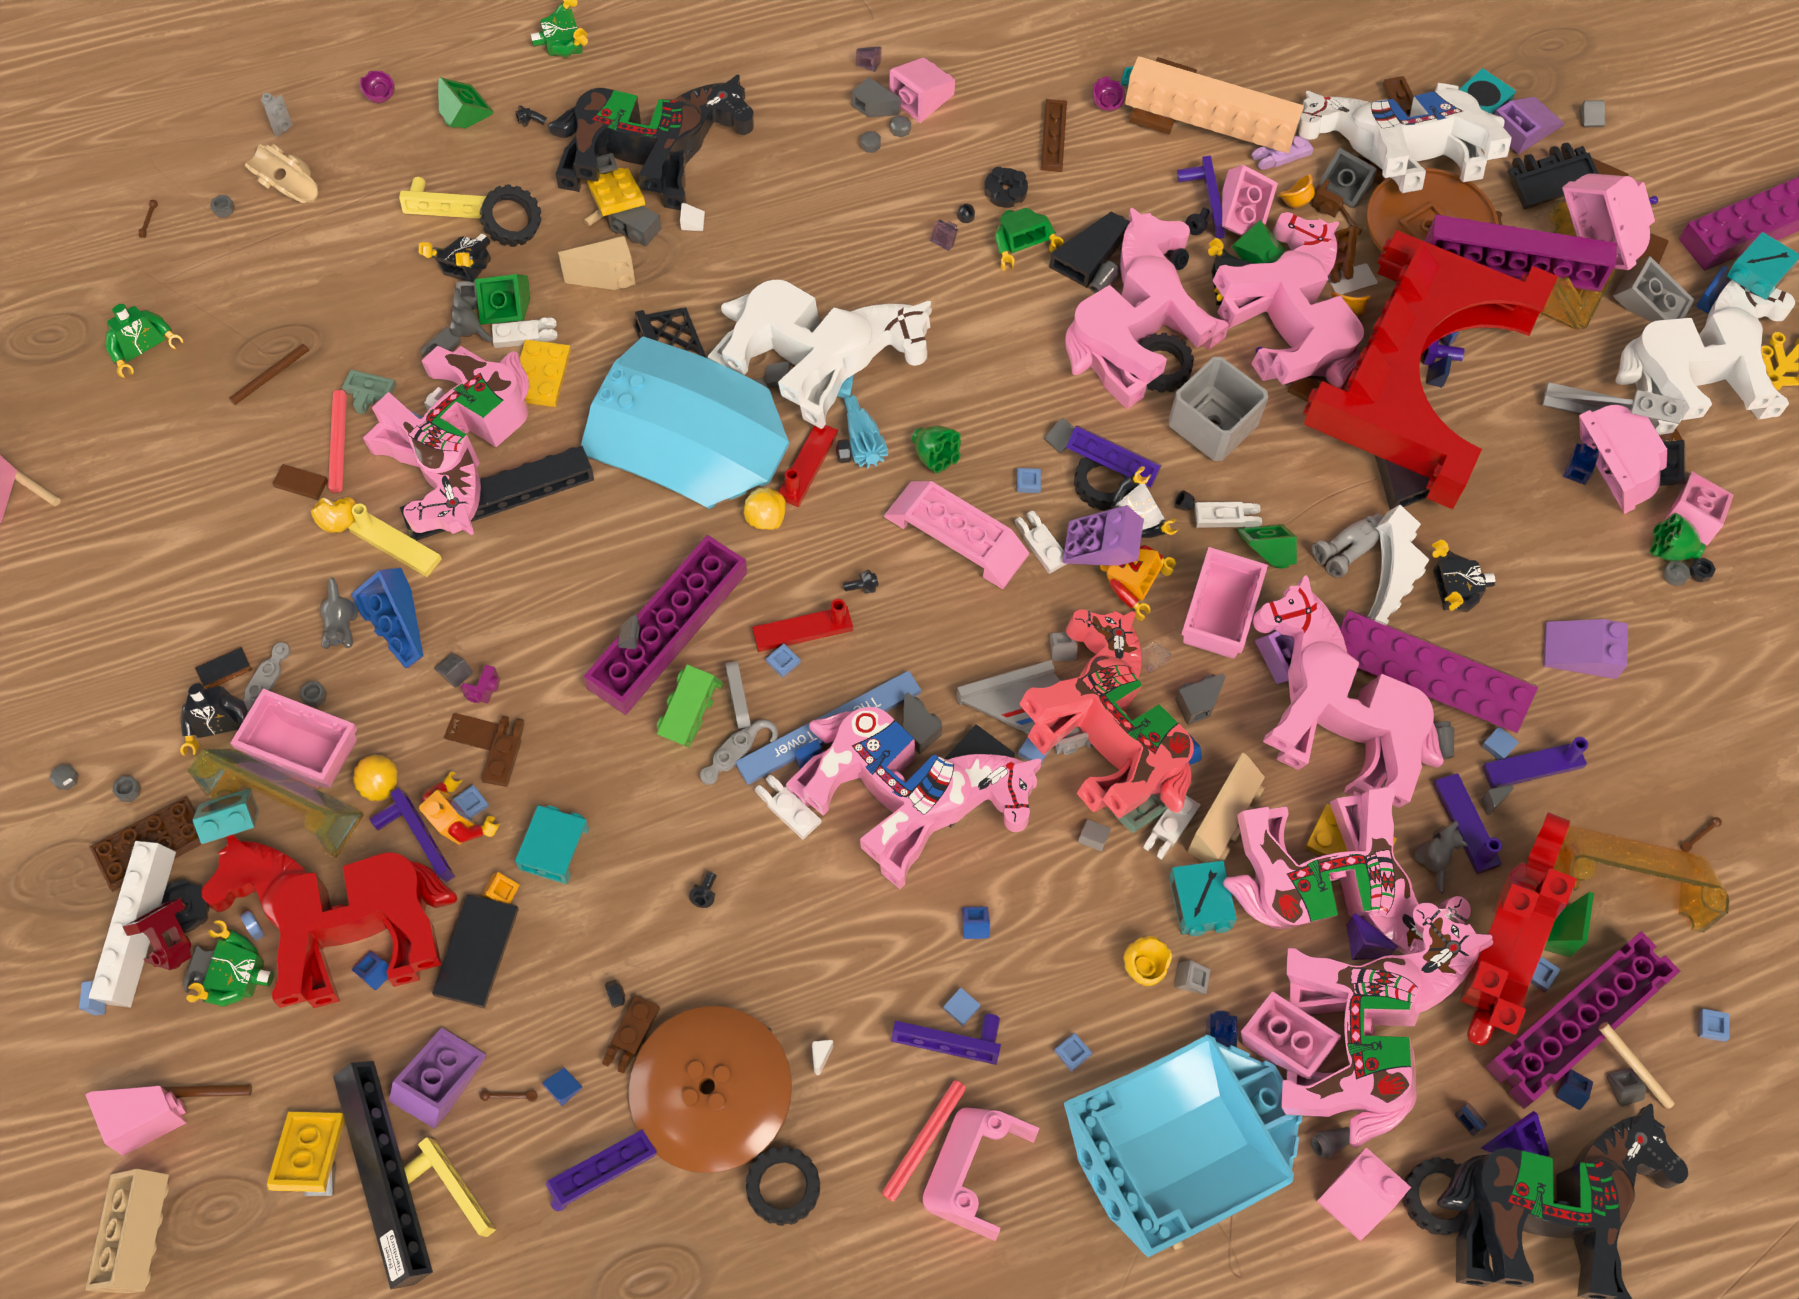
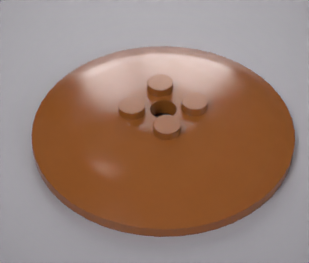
M1424 168L1426 174L1422 190L1402 193L1399 190L1398 184L1390 177L1378 185L1367 206L1366 222L1373 242L1382 252L1384 251L1382 249L1387 238H1393L1396 230L1425 241L1429 231L1425 226H1431L1435 215H1445L1499 224L1498 216L1489 198L1472 182H1462L1459 175L1449 171Z
M705 1006L687 1010L672 1017L658 1027L639 1051L632 1068L629 1083L630 1110L637 1130L643 1129L657 1151L656 1155L664 1161L680 1169L695 1173L729 1171L750 1162L760 1155L780 1132L789 1111L792 1095L790 1066L777 1038L756 1018L737 1009L721 1006ZM711 1079L715 1083V1089L711 1094L705 1095L701 1091V1085L705 1080Z

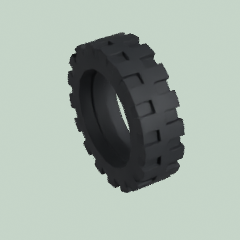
M510 184L504 187L498 186L494 191L491 190L487 194L480 209V223L484 226V232L489 234L493 241L497 240L504 246L508 244L510 247H516L517 244H526L528 240L530 241L534 237L542 217H540L541 208L538 207L536 198H532L530 196L531 193L527 190H522V187H511ZM503 200H511L520 204L528 215L529 222L527 226L520 231H508L502 228L494 219V205Z
M1154 333L1148 338L1144 337L1141 343H1138L1151 352H1169L1181 364L1180 370L1173 374L1159 375L1147 384V389L1151 391L1158 390L1160 393H1164V391L1173 392L1175 388L1178 387L1180 389L1184 382L1189 380L1194 356L1191 355L1192 350L1190 346L1187 347L1183 339L1179 340L1177 339L1178 336L1173 334L1169 336L1167 333H1161V335Z
M1082 457L1076 468L1074 478L1077 495L1080 494V499L1083 502L1089 503L1088 506L1092 508L1098 507L1102 511H1105V509L1111 510L1110 504L1113 503L1112 497L1115 492H1100L1094 489L1087 480L1089 471L1104 465L1087 457Z
M786 1146L776 1149V1147L771 1148L769 1152L760 1154L757 1160L751 1164L750 1171L746 1177V1194L750 1206L756 1215L763 1218L764 1221L770 1224L771 1222L776 1223L779 1226L789 1223L792 1225L797 1223L798 1220L806 1218L809 1212L815 1208L820 1195L818 1170L812 1163L811 1158L802 1154V1151L798 1149L793 1150ZM775 1164H792L801 1170L806 1179L805 1195L798 1204L791 1208H774L764 1201L760 1193V1182L763 1174Z
M1434 1157L1418 1164L1405 1178V1182L1411 1188L1404 1195L1403 1204L1409 1211V1217L1412 1220L1414 1219L1417 1222V1226L1421 1229H1426L1429 1233L1435 1235H1450L1461 1230L1466 1210L1460 1211L1454 1218L1448 1220L1439 1219L1431 1215L1424 1208L1419 1197V1187L1426 1176L1438 1173L1452 1178L1459 1166L1462 1165L1461 1163L1456 1164L1450 1158L1441 1159V1157Z

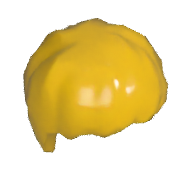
M768 487L763 489L757 488L745 500L743 513L745 520L756 529H778L784 520L786 501L783 495L776 490Z
M351 497L338 499L336 502L321 498L312 508L311 514L315 523L324 531L340 533L355 522L352 507L357 503Z
M373 754L366 756L354 768L353 783L355 789L361 797L371 802L387 799L397 785V765L383 755Z
M1155 936L1140 937L1128 945L1123 956L1124 968L1136 983L1143 986H1155L1166 976L1172 959L1171 950Z

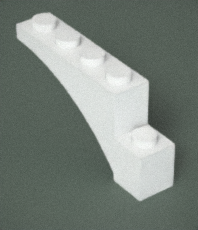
M1401 505L1388 511L1376 527L1380 534L1382 567L1379 588L1368 616L1386 624L1389 622V619H1387L1389 615L1401 606L1400 600L1402 597L1412 591L1414 587L1412 585L1413 582L1425 573L1426 569L1424 567L1429 561L1411 543L1417 536L1415 531L1421 524Z

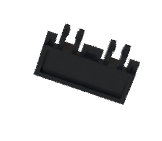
M1567 142L1561 145V151L1557 146L1550 147V156L1538 160L1537 163L1532 154L1524 155V164L1520 157L1513 159V168L1507 172L1524 209L1565 197L1562 187L1568 182H1575L1586 174H1599L1590 153L1586 152L1584 146L1573 150L1570 143Z

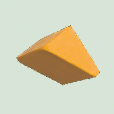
M496 872L491 875L480 896L485 899L510 904L520 884L500 872Z

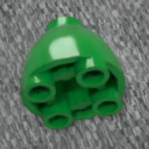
M931 426L927 428L920 427L914 431L912 443L915 444L917 455L921 462L932 472L938 474L944 471L951 464H956L961 457L959 452L961 434L956 430L944 426Z
M1673 513L1663 523L1659 522L1653 528L1652 534L1654 539L1649 553L1655 557L1669 561H1683L1690 558L1695 560L1699 559L1705 551V543L1701 542L1696 528L1687 518L1678 513Z

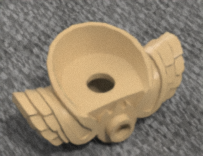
M258 144L254 157L250 161L245 162V167L259 178L257 181L267 189L273 187L280 193L301 203H310L317 199L319 194L317 185L310 177L311 171L309 166L301 158L294 155H283L284 151L274 144L271 147ZM284 169L286 171L285 177L282 180H276V172Z

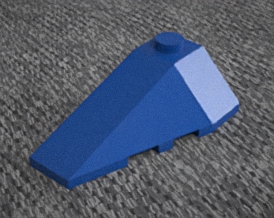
M402 568L379 570L351 595L360 615L365 621H370L374 625V632L379 637L383 636L390 651L405 668H409L424 656L412 590Z

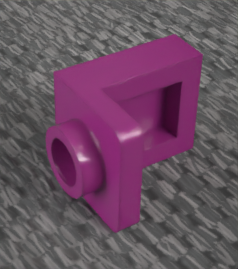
M485 665L477 686L466 683L462 684V692L468 701L473 703H489L493 691L496 692L500 684V677H498L496 668Z

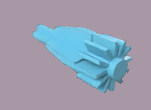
M847 396L844 399V404L848 411L847 424L850 450L854 461L859 464V467H862L864 464L867 468L870 467V464L878 466L877 462L879 460L884 462L883 456H888V448L883 435L880 436L876 422L866 409L860 408L856 396Z

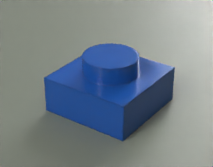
M815 740L795 751V762L800 769L813 756L822 753V747L819 742Z

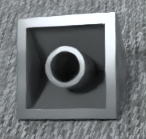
M1339 147L1318 184L1322 185L1326 179L1329 180L1330 183L1327 190L1344 198L1343 202L1354 208L1371 188L1377 168Z

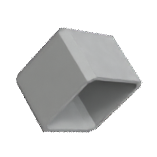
M1213 357L1176 392L1169 416V427L1213 461H1223L1259 426L1268 400L1267 390L1223 357ZM1210 420L1217 421L1219 423V426L1215 425Z

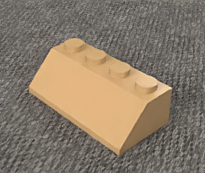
M1243 752L1197 830L1187 852L1205 863L1219 860L1224 861L1230 851V848L1227 847L1230 839L1235 842L1240 834L1237 814L1245 810L1254 809L1250 806L1253 799L1258 801L1265 789L1261 786L1265 778L1264 775Z
M133 1169L110 1175L85 1291L130 1294L145 1292V1288L151 1278L149 1270L151 1259L157 1249V1242L155 1241L157 1230L163 1219V1213L161 1212L163 1201L169 1190L167 1183L168 1174Z

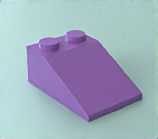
M1605 619L1546 622L1544 667L1617 679L1627 667L1628 623Z
M441 1027L393 1081L389 1101L435 1129L461 1096L485 1060L486 1054Z

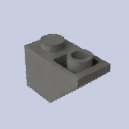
M867 77L852 91V107L867 117L897 116L901 112V98L896 93L884 88L879 82H875Z
M643 206L608 215L610 228L614 232L621 233L629 237L634 243H640L645 247L661 230L660 215Z
M1224 673L1217 676L1212 674L1203 678L1201 682L1195 684L1187 683L1179 688L1175 701L1188 725L1211 716L1226 678Z
M907 692L904 695L903 728L914 738L915 750L921 754L941 737L942 722L938 716L933 713L930 714L925 709L923 702L918 697H913Z

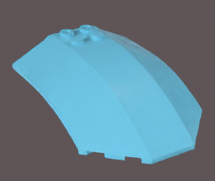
M641 337L614 362L590 406L581 446L583 445L588 458L655 482L710 509L715 507L716 503L728 498L732 500L746 494L747 490L758 485L762 487L769 484L790 442L783 428L771 392L767 387L700 355Z
M1207 1034L1139 1070L1064 1103L1078 1161L1109 1218L1116 1223L1148 1258L1221 1222L1293 1182L1294 1173L1292 1172L1294 1158L1297 1157L1299 1137H1297L1298 1128L1303 1116L1285 1115L1282 1109V1076L1274 1064L1268 1061L1260 1062L1249 1057L1250 1053L1232 1045L1230 1047L1224 1046L1216 1042L1214 1037Z

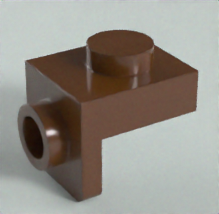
M1326 179L1322 185L1318 184L1315 188V198L1312 207L1335 218L1339 213L1344 198L1327 190L1330 181Z

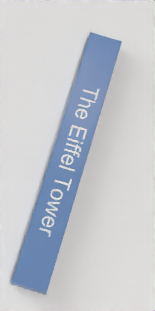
M907 671L817 719L828 718L838 713L856 711L865 707H875L887 712L904 703V695L907 692L913 697L921 694V688L911 673ZM810 723L739 759L735 763L746 784L749 785L795 761V751L815 740L821 746L827 743H824L810 730Z

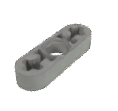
M738 661L725 663L738 729L750 727Z

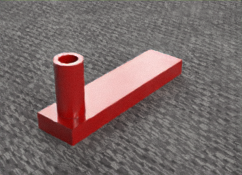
M814 425L792 468L785 472V480L778 491L783 495L786 503L796 507L800 506L838 435V429L827 425L821 429Z
M835 599L831 603L830 610L753 626L752 628L758 652L779 648L782 644L789 646L853 631V624L848 606H846L842 599Z

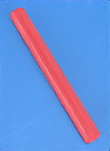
M335 390L332 398L328 488L331 493H340L343 489L347 400L344 390Z
M957 1080L952 1082L883 1189L882 1195L888 1200H896L964 1094L966 1087Z

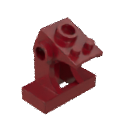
M181 898L167 901L123 926L127 936L144 933L152 944L153 952L143 960L154 967H161L170 971L180 967L182 963L191 958V941L184 934L175 916V913L185 908ZM166 931L169 932L171 937L170 946H167L162 936V933Z

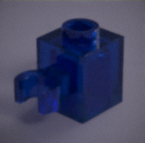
M1577 443L1569 456L1563 477L1585 485L1594 471L1600 453L1598 448L1592 449L1586 443Z
M1216 1011L1214 1014H1210L1206 1020V1034L1214 1037L1216 1042L1225 1047L1232 1045L1237 1048V1016H1232L1226 1011Z

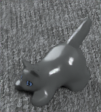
M455 288L450 326L451 334L460 338L470 337L477 333L483 340L492 342V337L479 325L477 315L473 311L478 307L475 304L477 297H471L466 294L461 296L460 289Z
M331 577L328 582V598L324 599L320 606V615L324 621L322 647L329 649L331 646H338L342 643L345 648H350L353 645L350 621L356 620L358 616L357 606L349 599L339 596L338 585L335 579Z
M1454 820L1447 826L1442 825L1433 833L1432 840L1419 845L1414 850L1415 861L1423 864L1427 870L1436 873V887L1441 894L1444 893L1445 869L1451 861L1453 849L1459 850L1461 846L1468 845L1463 841L1459 830L1456 829L1458 826L1457 820Z

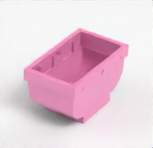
M1586 174L1575 182L1570 181L1562 188L1577 237L1616 243V265L1614 268L1630 270L1635 266L1636 260L1647 249L1650 240L1649 226L1655 222L1645 183L1635 181L1629 176Z
M1610 405L1594 412L1589 410L1579 415L1580 439L1625 514L1634 510L1635 505L1651 498L1657 492L1660 484V471L1665 469L1667 464V448L1648 417L1630 414L1631 410L1624 406Z
M1208 547L1181 635L1184 636L1183 643L1232 659L1238 653H1242L1268 565Z
M262 689L230 744L234 749L242 751L252 759L269 766L274 772L315 788L319 786L331 788L357 742L355 735L357 728L351 722Z

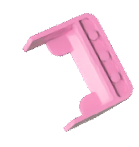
M970 1107L959 1110L955 1115L924 1191L923 1205L925 1209L936 1216L996 1241L1001 1228L974 1217L979 1205L978 1198L972 1190L962 1186L982 1135L998 1140L1009 1132L1034 1143L1039 1128L1001 1111Z

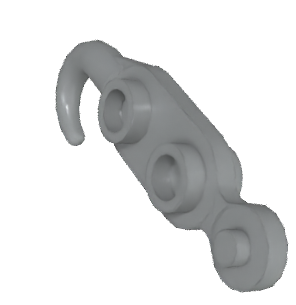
M280 642L275 644L272 649V657L260 664L246 687L244 702L248 713L262 689L271 691L282 672L280 664L291 653V649L286 643Z
M762 719L755 721L750 727L735 732L716 751L713 756V765L702 769L700 773L701 781L706 785H712L718 780V774L721 771L732 769L736 765L735 762L743 758L751 749L755 736L760 729H770L772 732L770 742L776 741L778 729L775 724L769 720Z

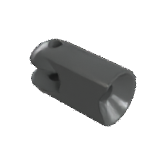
M446 326L423 346L421 356H426L437 346L452 351L461 343V339L452 335L449 327Z
M195 946L183 979V988L187 993L190 991L188 987L193 982L203 985L215 950L204 951L199 946Z

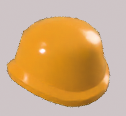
M1305 175L1291 189L1280 192L1277 196L1281 197L1290 208L1296 209L1305 206L1315 195L1312 175Z
M1331 292L1332 298L1341 296L1357 318L1364 314L1367 301L1371 298V295L1355 298Z

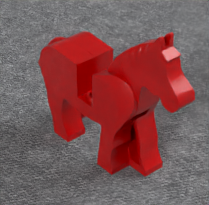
M1549 812L1546 814L1527 863L1522 862L1516 865L1503 886L1493 911L1495 912L1494 918L1487 935L1492 936L1493 944L1479 952L1478 958L1468 974L1460 997V1002L1478 1009L1473 1014L1467 1032L1468 1040L1475 1045L1483 1046L1487 1044L1494 1027L1515 1035L1517 1034L1526 1011L1524 1004L1528 987L1545 948L1554 921L1568 904L1577 881L1575 877L1554 870V865L1566 837L1570 820Z
M233 834L226 836L227 846L218 852L220 856L218 869L202 889V898L216 912H223L229 909L236 898H243L257 892L265 915L280 931L277 954L278 978L272 991V999L279 1008L308 1001L313 1008L340 1002L323 951L324 947L356 942L386 929L389 930L393 942L392 959L387 970L388 980L393 987L419 981L420 971L442 965L434 926L424 912L426 905L440 908L451 905L458 900L456 893L444 885L433 870L421 863L409 861L400 854L387 852L342 866L349 905H337L331 908L328 890L316 873H307L294 859L274 848L255 842H240Z

